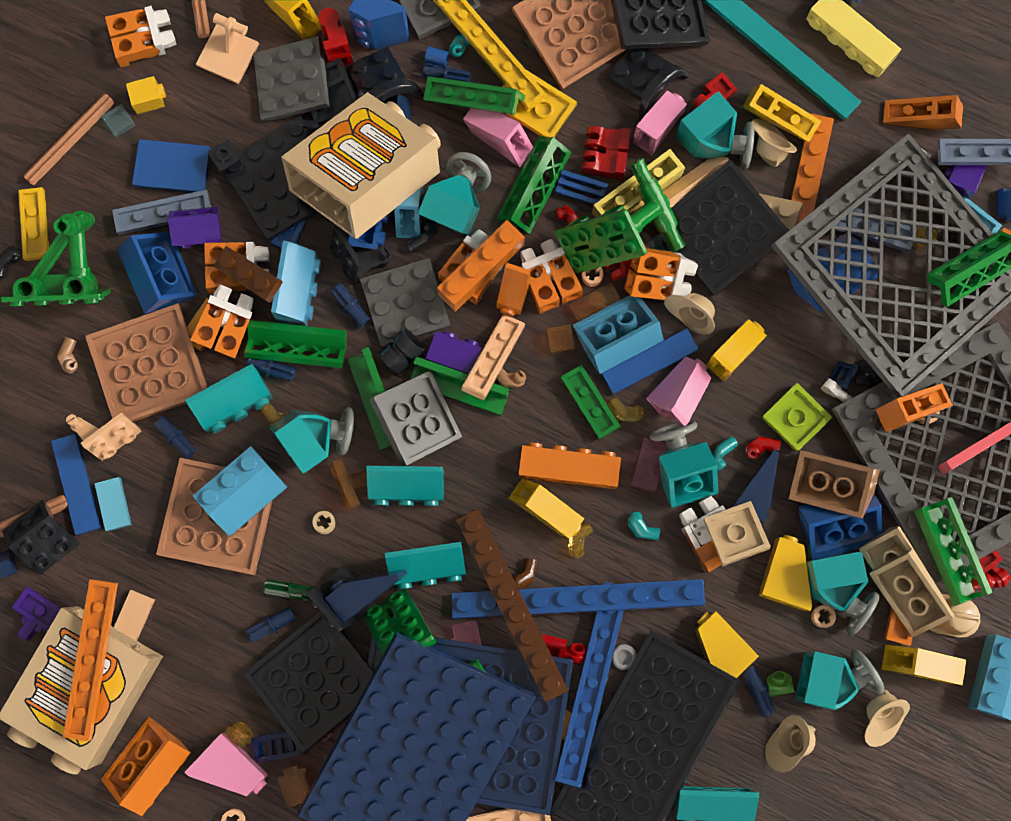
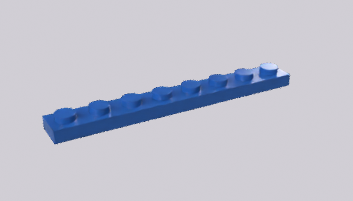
M604 582V585L613 584V583ZM624 610L600 611L596 614L555 779L557 782L581 788Z

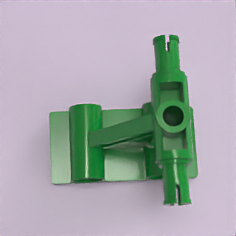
M644 158L632 162L629 166L639 183L637 190L645 205L630 214L624 209L623 205H619L606 211L599 217L589 219L588 216H583L574 220L566 227L555 231L575 273L600 268L647 254L639 234L642 228L651 221H653L657 231L664 235L671 252L685 246L676 228L678 221L670 207V201L664 194L657 178L651 176Z
M76 211L72 214L67 213L60 216L53 225L58 235L31 275L15 281L13 293L0 297L1 302H9V306H22L34 301V305H48L49 302H55L56 300H58L59 304H73L74 301L83 299V303L89 304L98 303L99 300H104L105 296L111 294V288L98 289L97 278L91 273L90 267L87 266L85 232L95 223L93 214L85 211ZM68 246L70 267L67 268L68 274H49Z
M406 589L393 593L389 599L379 605L372 606L363 615L382 656L396 632L429 647L437 643ZM478 658L469 663V665L485 671Z

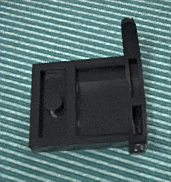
M388 46L346 65L347 72L357 90H362L363 95L368 92L381 102L401 93H415L422 98L424 97L421 88L405 77Z
M648 48L629 49L606 74L608 81L641 101L639 121L651 110L659 94L671 81L680 76L689 77V73L679 65H673Z
M340 58L325 64L330 107L311 111L314 120H300L299 125L301 127L316 131L363 96L362 90H358V95L356 96Z

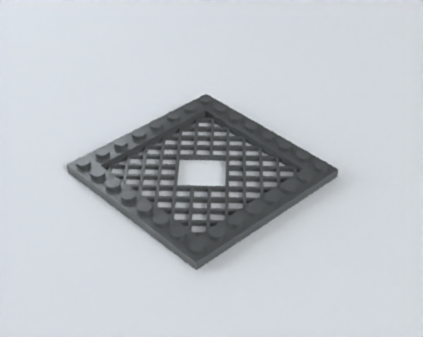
M909 133L771 245L897 398L906 395L1011 301L1010 269L983 285L988 287L979 294L978 288L973 291V296L966 295L958 300L957 310L948 309L942 305V300L941 307L931 306V295L941 296V291L932 290L931 283L928 282L927 274L931 272V262H938L943 265L952 260L948 259V248L958 249L959 256L964 253V250L967 251L993 236V233ZM896 175V186L885 184ZM901 176L912 178V188L901 187ZM880 188L879 199L869 198ZM885 189L896 191L895 202L885 200ZM901 192L911 193V204L901 203ZM917 194L927 196V207L917 205ZM863 202V213L853 212ZM868 203L879 204V215L868 214ZM884 205L895 207V218L884 216ZM900 208L911 209V220L900 219ZM916 210L927 212V223L916 221ZM932 213L943 215V225L932 224ZM846 216V227L837 226L836 224ZM852 217L863 218L862 229L851 228ZM868 219L879 221L878 232L868 230ZM884 222L895 223L894 234L884 233ZM900 224L911 226L910 237L900 235ZM916 227L927 228L926 239L916 238ZM932 229L943 231L942 242L932 240ZM829 231V241L819 240L822 235ZM835 231L846 232L845 243L834 242ZM948 232L958 233V244L948 243ZM851 233L862 234V246L851 244ZM867 235L878 237V248L867 247ZM884 238L926 244L925 288L882 282ZM810 245H812V252L808 249ZM818 245L829 246V258L817 256ZM932 245L942 247V258L932 257ZM834 247L845 248V260L834 258ZM851 249L862 251L861 262L850 261ZM867 252L878 253L877 265L867 263ZM1009 253L1003 263L1011 259V255ZM820 262L828 263V272ZM993 262V263H991V264L989 265V267H988V269H987V270H989V272H990V270L992 269V267H993V265H994L995 262ZM834 264L845 265L844 277L833 275ZM850 266L861 267V279L850 278ZM866 268L877 270V281L866 280ZM836 281L844 282V291L836 283ZM849 283L861 284L860 296L849 294ZM866 285L877 286V298L866 297ZM882 287L893 289V300L882 299ZM898 290L909 291V303L898 301ZM915 292L925 293V305L914 304ZM963 299L972 300L963 308ZM851 300L860 301V310ZM865 302L876 303V315L865 313ZM882 304L893 306L892 317L881 316ZM898 306L909 308V320L898 318ZM914 309L925 310V322L914 320ZM931 311L941 312V324L930 323ZM947 313L955 314V316L949 322H947ZM867 319L876 320V329ZM881 321L892 322V334L881 333ZM898 323L908 324V336L897 335ZM914 325L925 327L924 339L914 337ZM930 328L940 329L930 337ZM883 338L892 339V349ZM897 340L908 341V353L897 352ZM914 342L924 343L913 352ZM899 357H903V358H907V359H905V360L902 362Z
M999 322L973 334L906 394L918 392L932 384L936 386L942 383L943 386L951 388L949 399L953 407L963 409L960 421L949 418L951 407L945 409L944 416L936 413L927 416L924 427L913 423L904 425L906 428L903 438L892 435V430L883 432L874 429L877 417L879 418L875 409L897 399L884 382L832 409L862 464L867 467L880 469L876 488L935 584L943 579L914 512L920 509L915 500L923 502L922 508L926 507L927 504L936 503L929 500L931 488L943 491L941 501L947 499L948 493L960 496L957 509L960 517L964 515L973 518L970 530L966 529L978 559L1011 542V507L999 504L1002 492L1011 495V490L1003 487L1005 477H1011V472L1007 471L1009 460L1011 459V434L1010 437L1003 438V440L1008 441L1006 453L995 450V444L989 447L982 480L949 471L946 473L945 487L933 483L935 471L941 472L937 467L947 422L987 435L998 430L1001 422L1007 424L1011 422L1010 419L1002 417L1004 406L1011 407V402L1006 401L1008 392L1011 396V342ZM987 355V357H988V359H989L990 361H987V360H984V359H981V358H983L984 356ZM974 362L972 373L961 370ZM979 363L991 367L988 378L977 375ZM995 370L1002 382L993 380ZM954 373L952 384L941 380ZM959 374L971 378L968 389L957 385ZM975 379L987 383L985 394L973 391ZM992 385L1003 388L1001 399L989 396ZM955 390L967 393L964 405L953 402ZM972 395L983 399L981 410L969 407ZM988 400L999 404L997 415L985 412ZM968 411L979 415L977 426L965 423ZM871 416H873L872 423H870V421L868 420V418ZM984 416L996 420L993 431L982 428ZM931 417L943 420L940 432L928 428ZM910 428L922 431L920 443L908 440ZM927 433L939 437L936 448L924 445ZM878 435L885 437L884 444H882ZM890 439L902 442L899 454L887 451ZM906 444L918 448L916 459L904 456ZM923 449L935 453L932 465L920 461ZM993 454L1004 457L1002 469L990 466ZM890 457L898 459L896 466ZM902 460L914 464L911 476L900 473ZM919 466L931 469L928 481L916 478ZM989 470L1001 474L998 486L987 482ZM952 476L964 480L961 492L950 488ZM902 478L910 480L909 488ZM915 482L927 486L924 498L912 494ZM969 482L980 485L978 497L966 493ZM985 487L997 490L995 502L983 499ZM965 498L976 501L974 514L962 510ZM982 503L993 507L991 519L979 515ZM946 505L939 507L942 515L944 513V509L948 510ZM998 509L1009 512L996 520ZM978 520L989 523L975 531ZM954 530L951 532L953 541H955L957 534ZM962 554V563L968 566L970 561L966 555Z

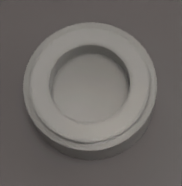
M619 645L614 649L612 663L618 669L628 670L637 656L636 651L629 645Z

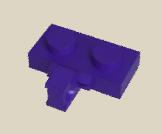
M25 588L12 607L23 615L21 621L25 623L17 635L26 641H30L36 632L41 634L44 629L48 631L61 608L33 589Z

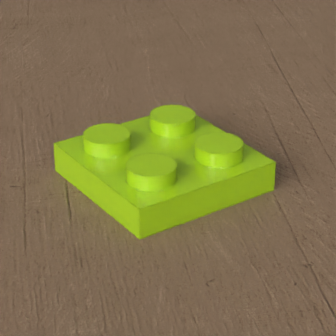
M796 383L761 418L795 452H798L832 416Z

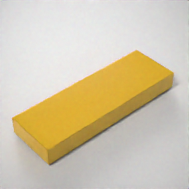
M42 187L18 190L23 259L25 261L40 260L49 248L45 190Z

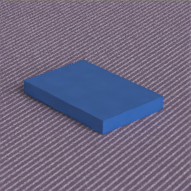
M139 139L132 185L137 188L187 193L206 190L210 162L208 151L211 148L210 146Z

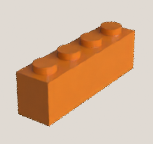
M506 220L437 287L438 296L456 312L524 246L525 237Z
M533 442L527 443V446L522 445L518 478L614 490L618 487L621 457H615L616 453L602 451L601 455L591 454V450L577 448L576 452L566 451L567 447L553 445L552 449L542 448V444Z

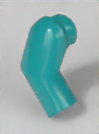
M462 34L456 35L449 47V52L453 57H460L470 43Z
M732 436L717 445L712 454L717 464V471L726 466V462L722 457L738 446L736 439Z
M637 511L630 513L627 520L628 526L636 537L659 540L660 528L647 527L641 513Z

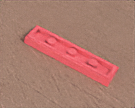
M1011 422L939 465L938 468L941 473H948L1010 435Z

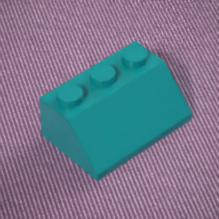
M251 364L187 398L185 401L202 428L207 433L212 432L215 434L224 430L227 423L233 420L238 422L248 416L247 413L251 410L265 408L270 404L269 401L274 398L261 374Z
M367 466L368 500L374 502L375 506H389V502H399V506H414V502H424L423 506L437 507L438 502L444 503L443 467Z
M461 542L385 553L388 572L405 569L408 573L393 585L397 586V590L412 588V583L422 582V586L436 585V580L446 579L447 583L462 581L461 576H466Z
M683 786L679 790V795L674 803V818L680 821H755L759 792L751 788Z

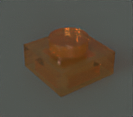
M570 324L546 328L551 354L575 349Z

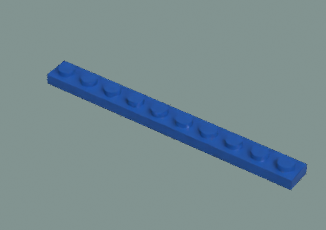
M703 579L519 589L531 615L705 606ZM491 591L452 593L453 619L503 617Z

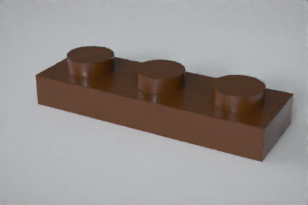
M225 246L213 266L269 303L283 283V281L228 246Z

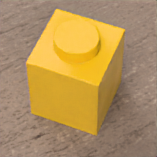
M154 76L126 84L131 105L137 114L165 107L163 98L166 97L163 84H158Z

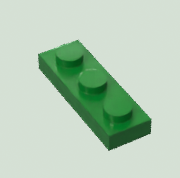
M582 365L561 376V381L598 440L620 428L619 423Z

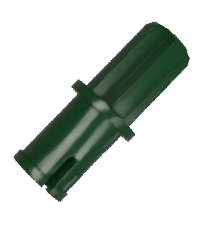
M266 579L263 591L265 594L286 597V600L292 598L310 602L307 593L315 588V586L296 584L292 580L288 583Z

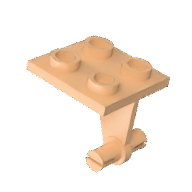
M216 13L213 18V23H216V26L196 66L239 84L254 56L253 53L256 52L259 46V42L245 36L248 30L247 26L236 22L235 18H226Z
M122 412L100 429L73 414L66 418V422H68L71 429L77 432L83 440L81 442L82 446L101 461L112 457L120 447L132 442L137 434L141 432V429Z

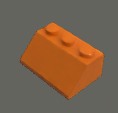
M148 717L101 780L119 805L143 816L191 752L178 738L155 720Z

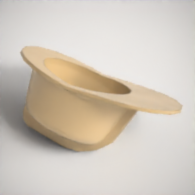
M754 119L752 121L754 130L759 135L756 151L769 165L777 167L789 153L797 151V148L775 126L761 119Z
M692 293L686 297L670 295L665 299L666 309L681 320L690 330L703 335L714 331L713 317L715 308L706 297Z
M942 594L955 616L929 630L954 637L973 635L980 624V613L977 606L972 601L953 606L950 596Z
M887 690L872 699L867 705L869 724L864 735L865 742L873 747L888 743L898 732L905 716L910 710V704L906 700H898Z
M791 715L786 717L766 744L765 755L769 766L773 770L782 773L793 769L802 757L809 755L813 751L816 740L814 732L816 729L813 726L807 725L800 716Z

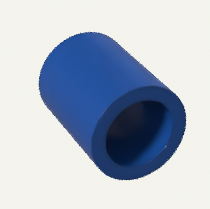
M428 46L424 62L446 66L449 52Z

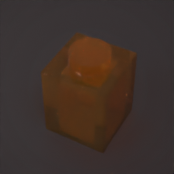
M297 765L282 770L284 775L277 778L287 808L303 802L311 788L305 767L298 769Z

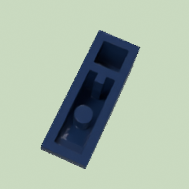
M773 450L730 507L732 508L751 501L761 525L769 517V514L766 512L771 506L779 454L776 450Z
M404 569L353 578L345 583L340 580L330 588L332 593L325 599L344 623L408 573Z

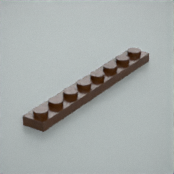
M477 509L457 519L456 521L545 702L568 692L569 690L480 510Z

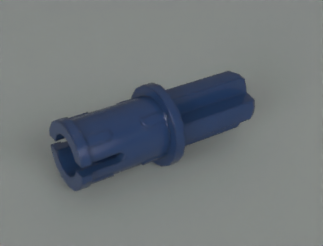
M425 63L423 78H428L429 76L470 82L471 72L450 68L448 64L440 66Z
M342 283L337 284L331 289V293L343 307L342 311L348 313L358 328H362L370 321L371 318L367 316L358 304L359 300L354 299Z
M248 358L246 367L253 364L259 372L266 374V377H271L272 375L292 381L296 374L295 368L276 361Z
M162 416L155 422L154 427L167 439V444L173 445L185 459H189L195 454L196 448L183 435L184 432L178 430L167 416Z
M288 606L272 616L267 615V619L246 630L247 635L252 642H256L272 632L278 633V629L292 621H296L297 618L292 608Z
M756 666L744 670L741 674L751 692L749 696H753L762 717L774 714L776 710L766 691L768 687L764 686Z

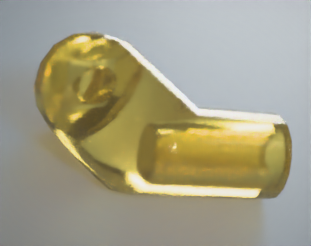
M615 397L608 403L621 421L638 422L644 415V409L641 406L625 407L618 397Z
M271 403L261 409V412L271 425L290 413H278Z
M588 522L581 526L577 534L568 539V551L572 557L581 558L585 553L584 539L594 532Z

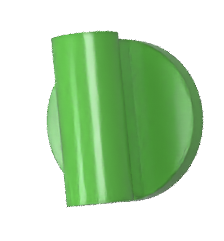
M776 671L767 677V693L769 697L794 693L792 677L788 673Z

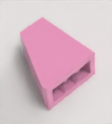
M666 91L636 126L632 143L652 156L683 115L687 105L683 98L676 93L672 94Z
M470 109L463 119L471 133L515 165L521 167L528 158L533 146L519 122L502 113Z
M685 357L646 399L660 415L686 426L711 380L710 375L706 372V365L699 359L693 360Z
M226 733L220 734L185 771L192 778L245 796L253 792L257 795L267 784L264 780L269 775Z

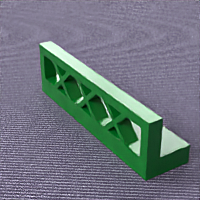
M428 76L423 100L430 103L515 115L518 102H524L526 95L513 88Z
M538 136L497 219L502 223L508 220L525 234H530L572 152L554 137ZM555 149L562 153L557 163H554L553 160ZM549 169L550 178L544 184L542 175L545 170ZM538 190L539 200L536 204H533L532 194ZM528 210L529 220L525 225L519 220L523 212Z
M999 231L927 274L928 282L939 287L941 290L942 305L950 306L1011 269V259L1003 263L1008 253L1011 252V235ZM995 262L990 272L986 273L989 265ZM976 273L973 281L967 285L971 275ZM958 284L954 293L950 295L949 288Z
M249 320L248 342L244 352L245 358L342 368L347 350V331ZM254 345L265 347L261 351L252 350ZM281 348H286L290 351L287 353H279L277 350ZM304 351H312L314 354L310 356H305L301 353ZM330 353L339 354L338 359L327 358L326 355Z
M367 347L362 349L363 354L347 360L380 450L383 451L392 446L369 399L385 392L370 349Z
M419 357L415 358V368L411 379L431 371L443 397L502 416L509 396V388L493 383L486 398L481 400L462 391V385L468 374Z
M950 497L915 510V515L953 606L993 593L953 498ZM946 505L950 514L948 520L943 517L939 507ZM952 530L958 533L959 543L953 541L951 537ZM962 554L968 557L970 561L969 567L963 565L961 560ZM972 578L978 581L982 591H974L971 584Z

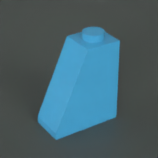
M423 186L394 209L396 238L414 239L421 234L422 215L418 214V211L422 204Z

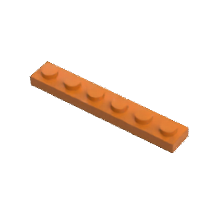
M812 113L811 115L821 120V123L809 142L803 141L790 199L803 204L798 223L814 211L834 121L833 118Z
M89 579L63 738L83 741L92 740L118 583Z

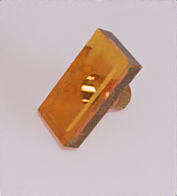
M610 282L569 304V308L576 321L579 322L618 302L621 298Z
M342 459L335 460L331 463L330 468L347 510L350 512L357 509L360 505L354 490L367 485V473L363 470L348 476Z

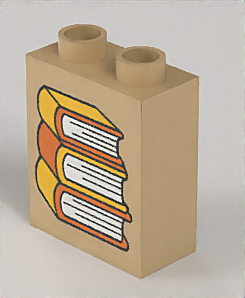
M367 92L281 158L289 191L357 239L440 173L437 149L440 148L441 144L438 135L430 126L426 124L417 126L405 117L403 111L394 102L388 101L384 104Z
M78 606L60 609L0 712V720L11 726L7 733L10 739L27 748H35L38 742L55 752L51 762L56 767L71 774H78L81 768L88 770L103 762L163 658L159 653L111 626L92 740L83 741L63 738L84 609Z

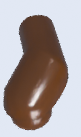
M525 558L523 572L516 576L512 575L518 589H524L533 583L537 560Z

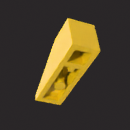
M762 84L753 87L742 106L757 117L807 142L811 140L821 123V120Z

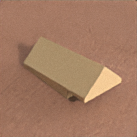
M900 526L888 528L859 548L873 569L869 573L912 638L954 618L955 615Z

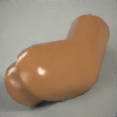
M65 337L57 359L65 372L73 373L78 368V363L72 354L77 341Z
M502 368L496 379L503 387L519 388L524 385L526 374L519 370L517 373H507Z

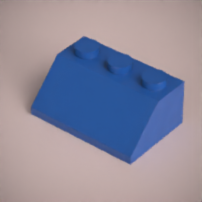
M354 0L348 9L355 40L364 48L370 47L374 50H379L387 46L390 47L407 42L410 38L406 9L392 0Z
M170 232L131 235L117 249L144 314L152 313L177 303L181 304L198 296L178 247L172 246Z
M846 234L838 237L834 242L845 243ZM851 236L852 245L862 246L859 240ZM829 246L819 249L817 256L829 258ZM834 247V258L845 260V248ZM851 249L850 261L861 262L862 251ZM867 252V263L876 265ZM820 262L828 272V263ZM834 264L833 275L844 277L845 265ZM850 266V278L861 279V267ZM866 268V280L872 281L876 279L877 270ZM788 269L794 292L820 313L823 312L824 309L794 273ZM836 281V283L844 291V282ZM849 283V294L860 289L861 284Z
M873 495L863 518L809 504L798 506L800 526L811 561L857 550L882 533L881 504L875 495Z

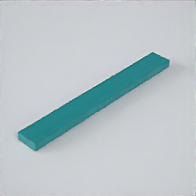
M703 0L706 5L842 120L845 121L860 105L861 101L743 1Z

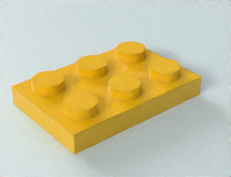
M527 71L547 96L530 111H527L518 102L516 114L506 115L539 136L555 138L576 107L577 101Z

